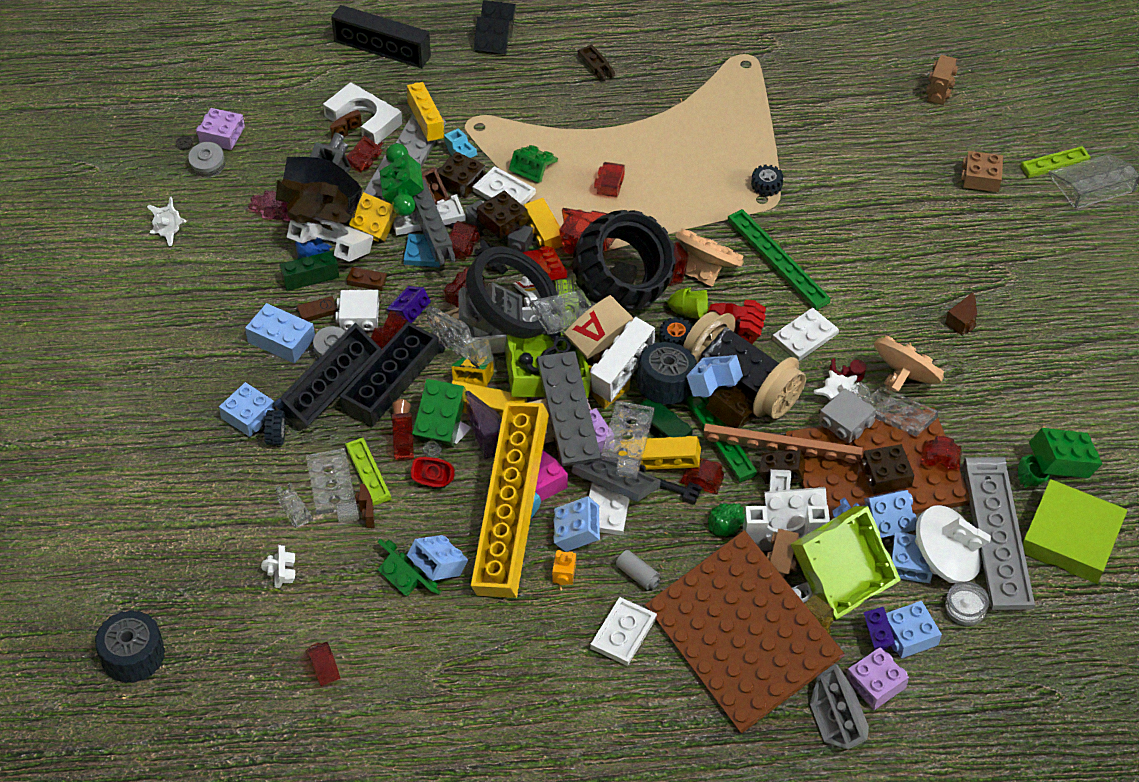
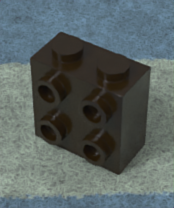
M457 151L447 159L442 167L437 169L445 189L464 198L473 191V186L486 175L484 164Z
M504 190L477 206V220L499 239H502L528 222V209Z
M738 384L732 387L721 386L717 392L713 391L712 395L707 399L709 403L706 409L728 427L740 429L756 416L753 413L755 397L743 390Z
M902 444L865 450L862 459H860L861 470L865 471L866 483L868 487H871L873 494L912 487L915 475Z

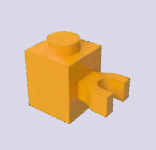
M557 550L552 571L553 583L573 585L576 553Z

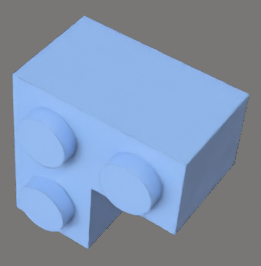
M737 355L705 357L689 372L687 379L693 397L701 396L705 398L711 396L718 386H735L743 374Z

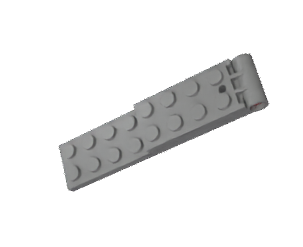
M412 114L396 143L404 145L408 150V154L422 168L437 140L427 141L414 114ZM385 155L364 193L390 203L382 196L379 172L384 167L390 165Z
M965 457L963 468L966 474L964 477L970 498L969 504L973 525L975 528H979L991 536L990 543L980 548L992 610L1034 609L1035 602L1005 457Z

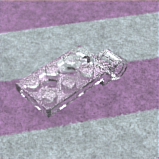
M578 290L532 300L529 306L549 335L566 331L581 315L597 303L591 304L583 291Z
M433 306L426 309L427 321L432 329L431 334L439 337L440 344L477 365H486L493 361L494 357L489 340L478 339L472 341L468 325Z
M857 382L848 389L876 409L874 418L914 436L919 435L938 418L937 410L884 387H880L871 395L868 386L862 382Z
M616 401L601 453V460L617 463L616 476L637 479L655 412L654 407ZM632 419L635 420L636 423L628 424L626 421ZM624 435H629L632 438L630 440H624L622 437ZM619 451H626L628 454L620 456L617 453Z
M345 448L306 455L317 515L337 511L339 524L359 520ZM327 467L333 468V470L330 472L324 471V469ZM329 483H336V484H337V485H336L335 487H333V488L327 487V485H328ZM335 498L340 500L338 503L335 504L330 503V501Z

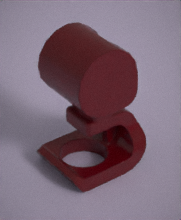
M832 358L829 371L831 370L835 374L844 375L845 377L856 375L857 380L855 382H860L864 379L867 366L862 360H853L849 367L843 365L840 373L836 370V359Z

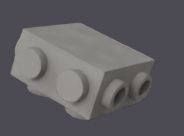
M845 388L821 409L819 423L824 428L835 433L840 439L850 443L854 439H858L864 429L870 428L873 425L876 409Z

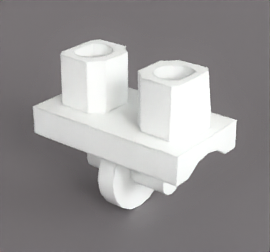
M279 545L278 553L274 555V559L272 555H269L261 563V568L267 572V575L272 576L274 574L275 588H280L282 583H293L295 570L285 569V566L293 567L295 553L285 552V546Z

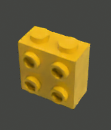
M363 192L355 217L351 218L349 225L356 230L374 236L373 240L376 242L379 239L385 242L397 214L394 212L392 204Z

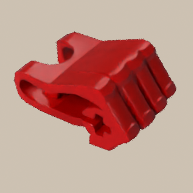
M745 299L743 307L733 303L710 304L707 313L715 312L719 316L726 313L732 314L735 317L734 332L753 345L761 335L766 318V307L755 300Z

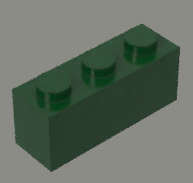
M333 250L280 264L281 276L286 291L340 278L338 263Z
M646 399L635 408L634 420L656 438L692 436L693 429L691 426L683 422L676 413L667 409L662 403Z

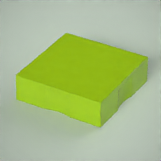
M506 334L504 351L512 397H545L540 375L530 374L519 364L518 358L522 353H530L533 356V367H538L537 356H540L544 350L552 347L554 344L553 340L549 339L546 334H540L533 338H517ZM570 342L569 352L575 351L586 398H588L591 383L588 363L584 355ZM557 347L559 350L564 351V348Z
M1050 479L1024 539V554L1044 563L1061 567L1071 574L1098 584L1128 510Z
M854 506L790 544L823 617L827 619H839L860 606L867 598L881 593L901 580L890 554L881 541L880 532L868 506Z

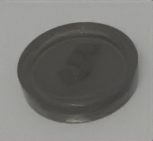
M182 136L176 140L177 148L182 151L189 150L194 145L193 139L189 136Z

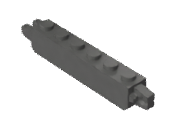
M423 179L424 190L413 196L415 215L435 262H439L440 265H443L446 259H449L451 263L455 262L451 239L426 181Z

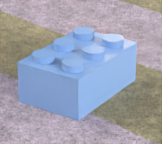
M267 303L245 327L248 343L294 364L310 346L315 336L313 323Z

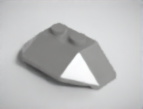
M834 664L817 676L810 706L824 742L849 750L867 740L869 726L853 687L839 666Z

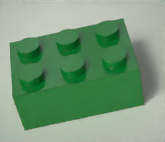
M426 379L412 433L416 440L454 447L467 396V390L464 386Z
M1041 428L1029 441L1043 474L1090 478L1103 464L1088 433Z

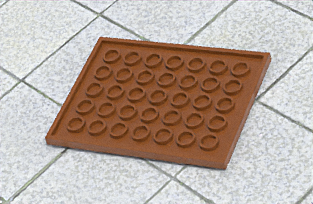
M934 407L874 417L875 422L870 428L864 429L861 436L850 443L840 439L835 433L823 426L785 432V436L863 447L861 459L865 450L902 444L915 476L912 487L899 490H908V493L912 495L913 505L911 507L913 513H922L928 508L937 505L948 508L970 505L968 489ZM802 453L805 460L804 481H800L802 488H826L830 520L835 518L833 510L841 505L840 500L844 497L850 506L853 507L855 503H858L859 506L865 505L864 498L899 491L894 490L873 494L871 487H868L866 483V473L861 470L860 462L848 463L842 459L829 460L823 456L809 457Z
M745 530L645 604L650 611L657 614L656 620L741 734L845 656L841 648Z

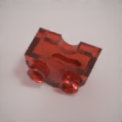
M935 436V440H925L923 443L920 463L929 466L942 463L948 469L960 470L962 447L955 444L953 438Z
M700 457L699 467L686 468L680 484L688 486L689 482L700 485L704 491L717 495L724 479L723 466L719 462H711Z

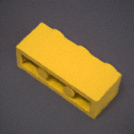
M544 198L524 204V207L528 209L529 227L533 228V234L536 235L538 246H549L554 249L565 246L564 233Z

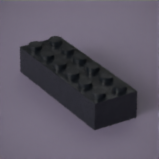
M340 5L331 16L333 37L336 43L423 69L431 57L430 33L427 30Z
M355 322L273 404L279 410L284 411L285 416L300 431L303 430L382 349Z
M407 322L340 395L341 410L373 427L392 406V403L401 396L440 352L439 337Z

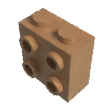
M940 55L939 60H935L933 71L930 72L928 79L931 84H928L926 94H928L927 101L944 105L945 100L950 98L956 80L953 76H956L958 71L956 58Z
M968 151L967 158L964 157L962 162V168H965L961 174V180H964L963 188L999 192L1002 181L1003 155Z
M778 528V532H773L771 544H774L772 552H768L767 558L784 577L786 574H791V571L796 570L798 560L795 558V553L790 544L800 539L801 534Z

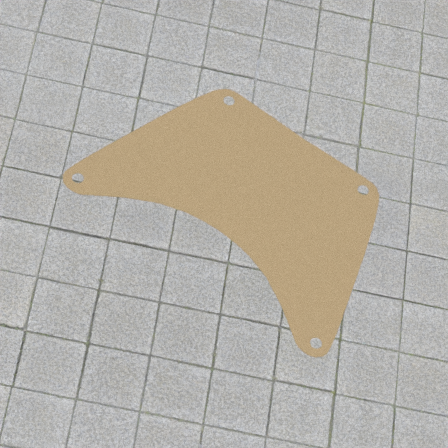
M749 54L730 57L702 87L685 101L665 112L629 124L597 129H560L522 123L492 115L475 116L465 124V130L499 169L536 189V194L529 201L532 202L544 198L561 227L564 236L575 245L582 232L590 223L602 215L617 210L643 212L644 215L655 218L656 222L662 228L664 227L668 234L680 231L681 228L690 229L728 220L729 215L741 209L748 215L772 209L778 204L781 197V191H779L778 194L774 193V196H766L768 198L767 203L759 204L756 198L761 195H759V192H754L755 189L753 190L751 185L752 173L755 168H758L760 165L763 167L767 164V166H776L779 170V163L762 69L758 59ZM742 61H749L752 66L750 68H743L740 63ZM482 123L485 125V129L483 131H476L474 125ZM534 145L540 151L553 153L558 158V162L546 165L542 182L538 183L509 170L514 150ZM607 238L603 242L602 252L630 244L620 239Z

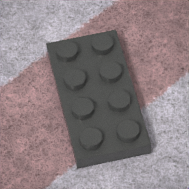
M601 455L600 461L575 464L572 467V473L580 476V478L592 481L598 486L608 488L614 493L624 495L630 500L637 502L659 488L661 482L660 479L604 455Z

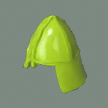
M691 288L679 289L670 296L667 305L680 316L699 320L708 311L707 290L691 291Z

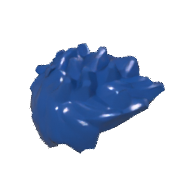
M318 237L314 241L310 240L304 243L295 241L298 259L330 251L329 248H332L331 245L323 242Z

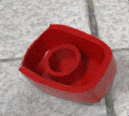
M418 457L412 463L411 478L418 483L432 487H444L454 480L455 468L446 460L433 457Z

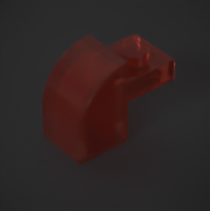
M390 311L383 328H374L370 338L383 349L407 323L408 319L395 311Z
M412 413L392 414L394 460L414 459Z
M328 642L313 644L305 650L320 686L341 679Z

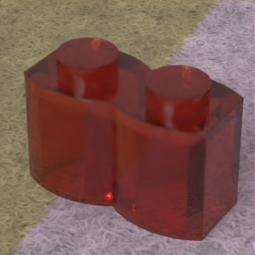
M604 162L603 166L599 167V178H596L594 183L597 194L618 197L625 176V165Z
M460 221L455 223L449 235L455 258L466 260L468 256H471L473 245L478 242L480 237L478 226Z

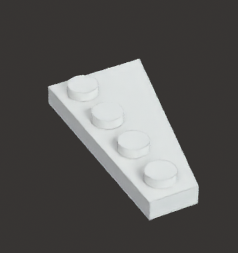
M457 194L451 196L450 200L444 201L442 199L437 201L436 207L444 225L466 221L465 213ZM415 212L409 216L396 217L393 223L396 235L422 231Z

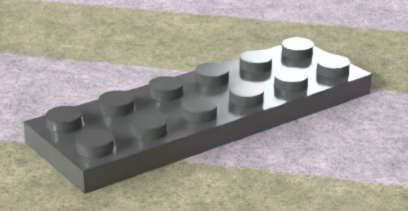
M575 351L537 356V365L561 466L600 461L601 455Z

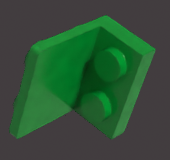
M529 145L514 150L509 170L539 183L542 182L546 165L558 162V158L551 152H543L537 146Z

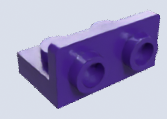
M407 286L387 308L389 315L403 316L406 323H412L429 305L431 300L424 287Z
M884 607L864 612L874 649L877 650L881 647L885 651V649H888V646L894 645L895 640Z

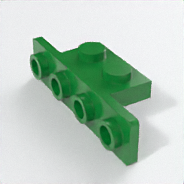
M389 539L387 541L378 540V543L390 553L378 568V571L404 595L409 596L419 582L423 583L434 593L440 594L442 592L437 587L438 582L427 578L419 567L410 562L411 559L406 553H400L396 549L398 546Z

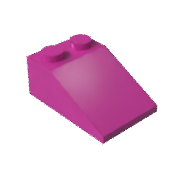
M542 451L535 491L540 496L541 501L568 488L567 472L556 459L545 451Z

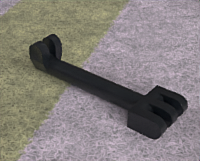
M639 464L637 470L645 473L646 467ZM660 479V487L682 494V502L695 505L702 490L700 485L689 482L686 488Z

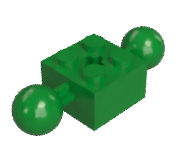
M394 143L386 150V158L390 165L379 171L382 196L392 204V208L397 215L405 217L412 214L415 209L413 196L424 190L421 165L408 154V150L404 145Z

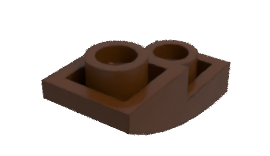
M359 110L340 117L330 125L331 139L334 133H339L345 137L349 136L348 130L362 126Z
M360 484V492H356V504L360 506L362 520H366L367 528H375L371 495L365 484Z

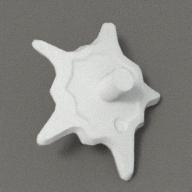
M170 197L167 207L157 208L152 205L147 207L154 214L152 220L154 227L150 233H158L161 237H166L168 245L172 246L175 232L179 230L180 225L185 224L187 221L181 218L179 212L174 209L173 199Z
M830 370V378L825 380V386L814 390V394L824 395L830 401L845 388L856 394L854 383L857 380V376L845 377L844 375H837Z

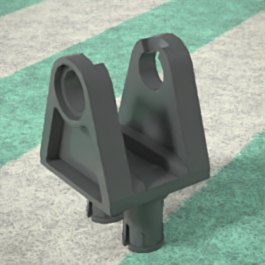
M334 133L329 145L315 143L310 157L331 160L347 173L351 169L345 155L348 145L343 142L344 136Z

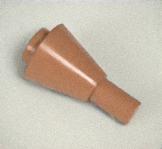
M398 399L392 403L396 422L395 434L402 435L403 425L410 411L411 404L407 400Z

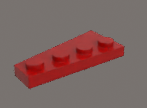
M544 246L539 250L522 252L537 262L551 280L567 278V271L553 247Z

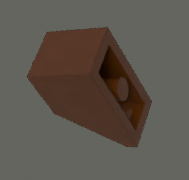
M433 167L422 171V179H425L435 205H437V201L442 199L444 201L449 200L450 198L436 168Z
M974 293L964 298L950 309L947 314L945 324L962 336L968 331L971 332L976 326L977 307Z

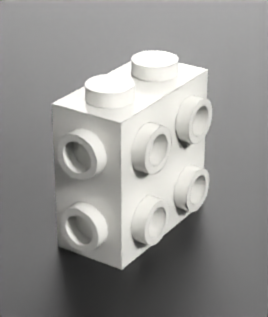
M341 290V296L337 298V309H339V312H336V323H339L340 328L346 331L356 322L365 331L378 330V290Z

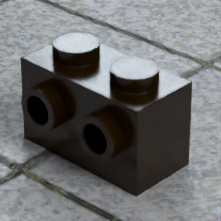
M801 450L762 453L760 474L764 483L770 484V470H791V482L804 481L805 460Z

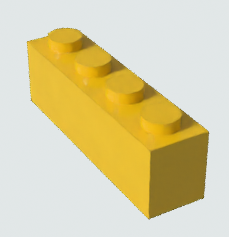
M424 83L407 85V102L427 141L444 138V121Z
M452 381V384L462 385L467 390L462 413L475 416L479 414L482 417L494 419L475 402L477 401L498 415L500 421H502L505 402L527 403V397H512L511 392L501 389L488 388L463 381Z
M697 436L620 440L618 461L636 470L639 464L644 465L646 470L699 467L701 446Z

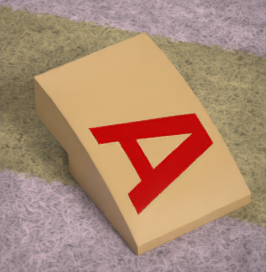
M609 295L581 315L566 330L564 336L588 359L613 345L614 339L624 332L626 324L629 321L632 322L634 318Z

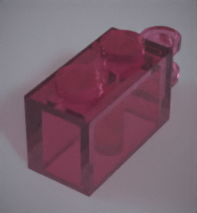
M265 190L263 196L253 195L251 197L248 208L251 211L261 212L262 218L284 221L292 220L287 214L288 203L277 201L275 191Z

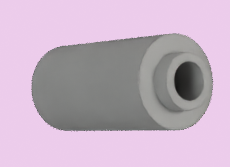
M625 550L618 557L616 566L646 590L655 589L658 586L660 574L630 550Z

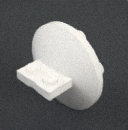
M932 506L923 511L916 522L915 543L929 565L931 572L938 574L949 583L955 584L966 583L977 576L982 563L980 548L990 543L991 536L979 528H975L959 513L946 506Z

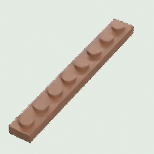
M705 424L704 438L711 442L725 441L731 445L744 444L750 448L764 447L770 451L801 450L803 454L809 457L823 456L829 460L842 459L848 463L860 462L863 447Z

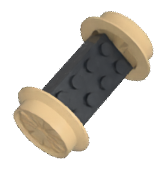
M709 312L701 317L688 333L683 345L684 348L691 351V354L695 356L697 364L705 357L737 355L743 374L737 384L755 397L753 404L754 415L762 417L768 414L772 418L777 419L787 413L798 400L806 383V375L799 370L798 359L789 357L781 363L775 361L734 332L735 317L730 313L719 316L715 312Z

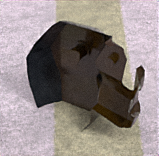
M287 157L282 183L277 179L276 200L288 203V217L302 225L306 223L322 225L325 229L334 231L331 225L321 224L320 221L313 218L320 217L335 223H346L351 217H355L362 188L344 169L331 160L317 157Z

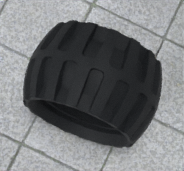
M617 210L600 216L585 228L574 248L572 268L576 276L578 288L582 289L589 301L597 304L611 295L629 312L648 306L666 290L675 269V248L673 241H670L667 235V230L664 227L662 228L655 218L646 216L640 211ZM615 238L623 240L638 251L644 263L645 275L642 284L632 285L623 283L612 275L605 265L602 254L605 239Z

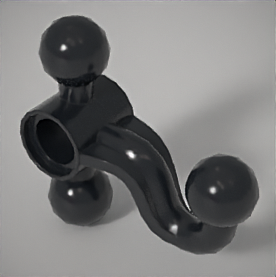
M550 325L546 330V335L549 339L553 340L554 344L552 347L544 350L540 356L569 352L570 341L565 337H560L561 330L557 325ZM557 347L564 348V351L559 350ZM527 352L522 353L518 358L519 364L530 374L540 375L538 367H533L532 365L533 356Z

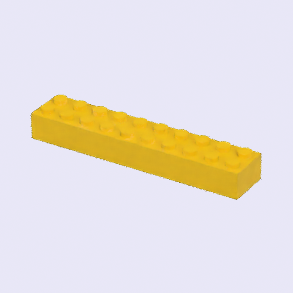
M505 402L471 587L477 596L517 598L549 416L543 403Z

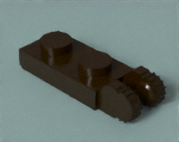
M592 44L578 50V56L597 74L601 82L606 80L603 70L606 71L610 78L615 76V71L609 65V62Z

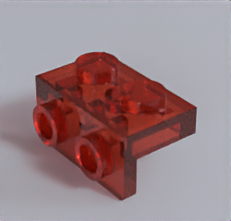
M364 135L346 156L349 164L360 173L365 168L369 169L374 162L372 159L374 157L378 158L382 153L381 147L384 143L381 141L377 145Z

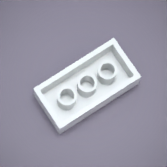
M637 317L632 322L629 321L626 324L624 332L614 339L612 347L606 349L598 364L595 363L591 368V384L594 393L612 402L638 369L642 351L655 343V328Z

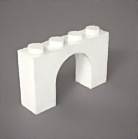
M351 82L323 104L324 116L333 122L355 110H365L375 114L361 126L362 139L373 146L379 144L402 125V114L399 109L394 108Z
M320 217L313 219L320 221L321 224L331 225L334 231L327 230L322 225L311 223L302 225L294 220H290L287 238L300 243L316 239L317 237L336 242L334 256L349 262L370 253L374 237L372 235Z
M828 505L807 506L805 520L796 527L784 530L800 533V538L830 521ZM746 506L743 531L745 530L761 551H773L774 544H771L773 532H778V529L768 525L766 506Z

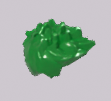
M1034 455L1022 457L1017 467L1019 484H1024L1025 488L1027 486H1041L1048 481L1050 474L1042 473Z
M720 503L712 508L708 518L709 530L716 536L725 537L735 534L740 525L744 523V507H741L740 503Z

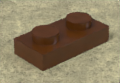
M352 267L347 278V285L383 291L387 281V273Z

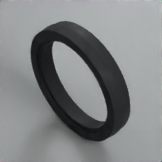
M492 247L478 255L467 271L466 287L474 307L489 324L499 331L517 338H533L547 330L556 319L559 312V297L556 288L544 269L524 253L508 247ZM492 263L505 264L526 276L535 286L543 304L541 319L533 322L521 321L502 311L485 290L482 278L484 266Z

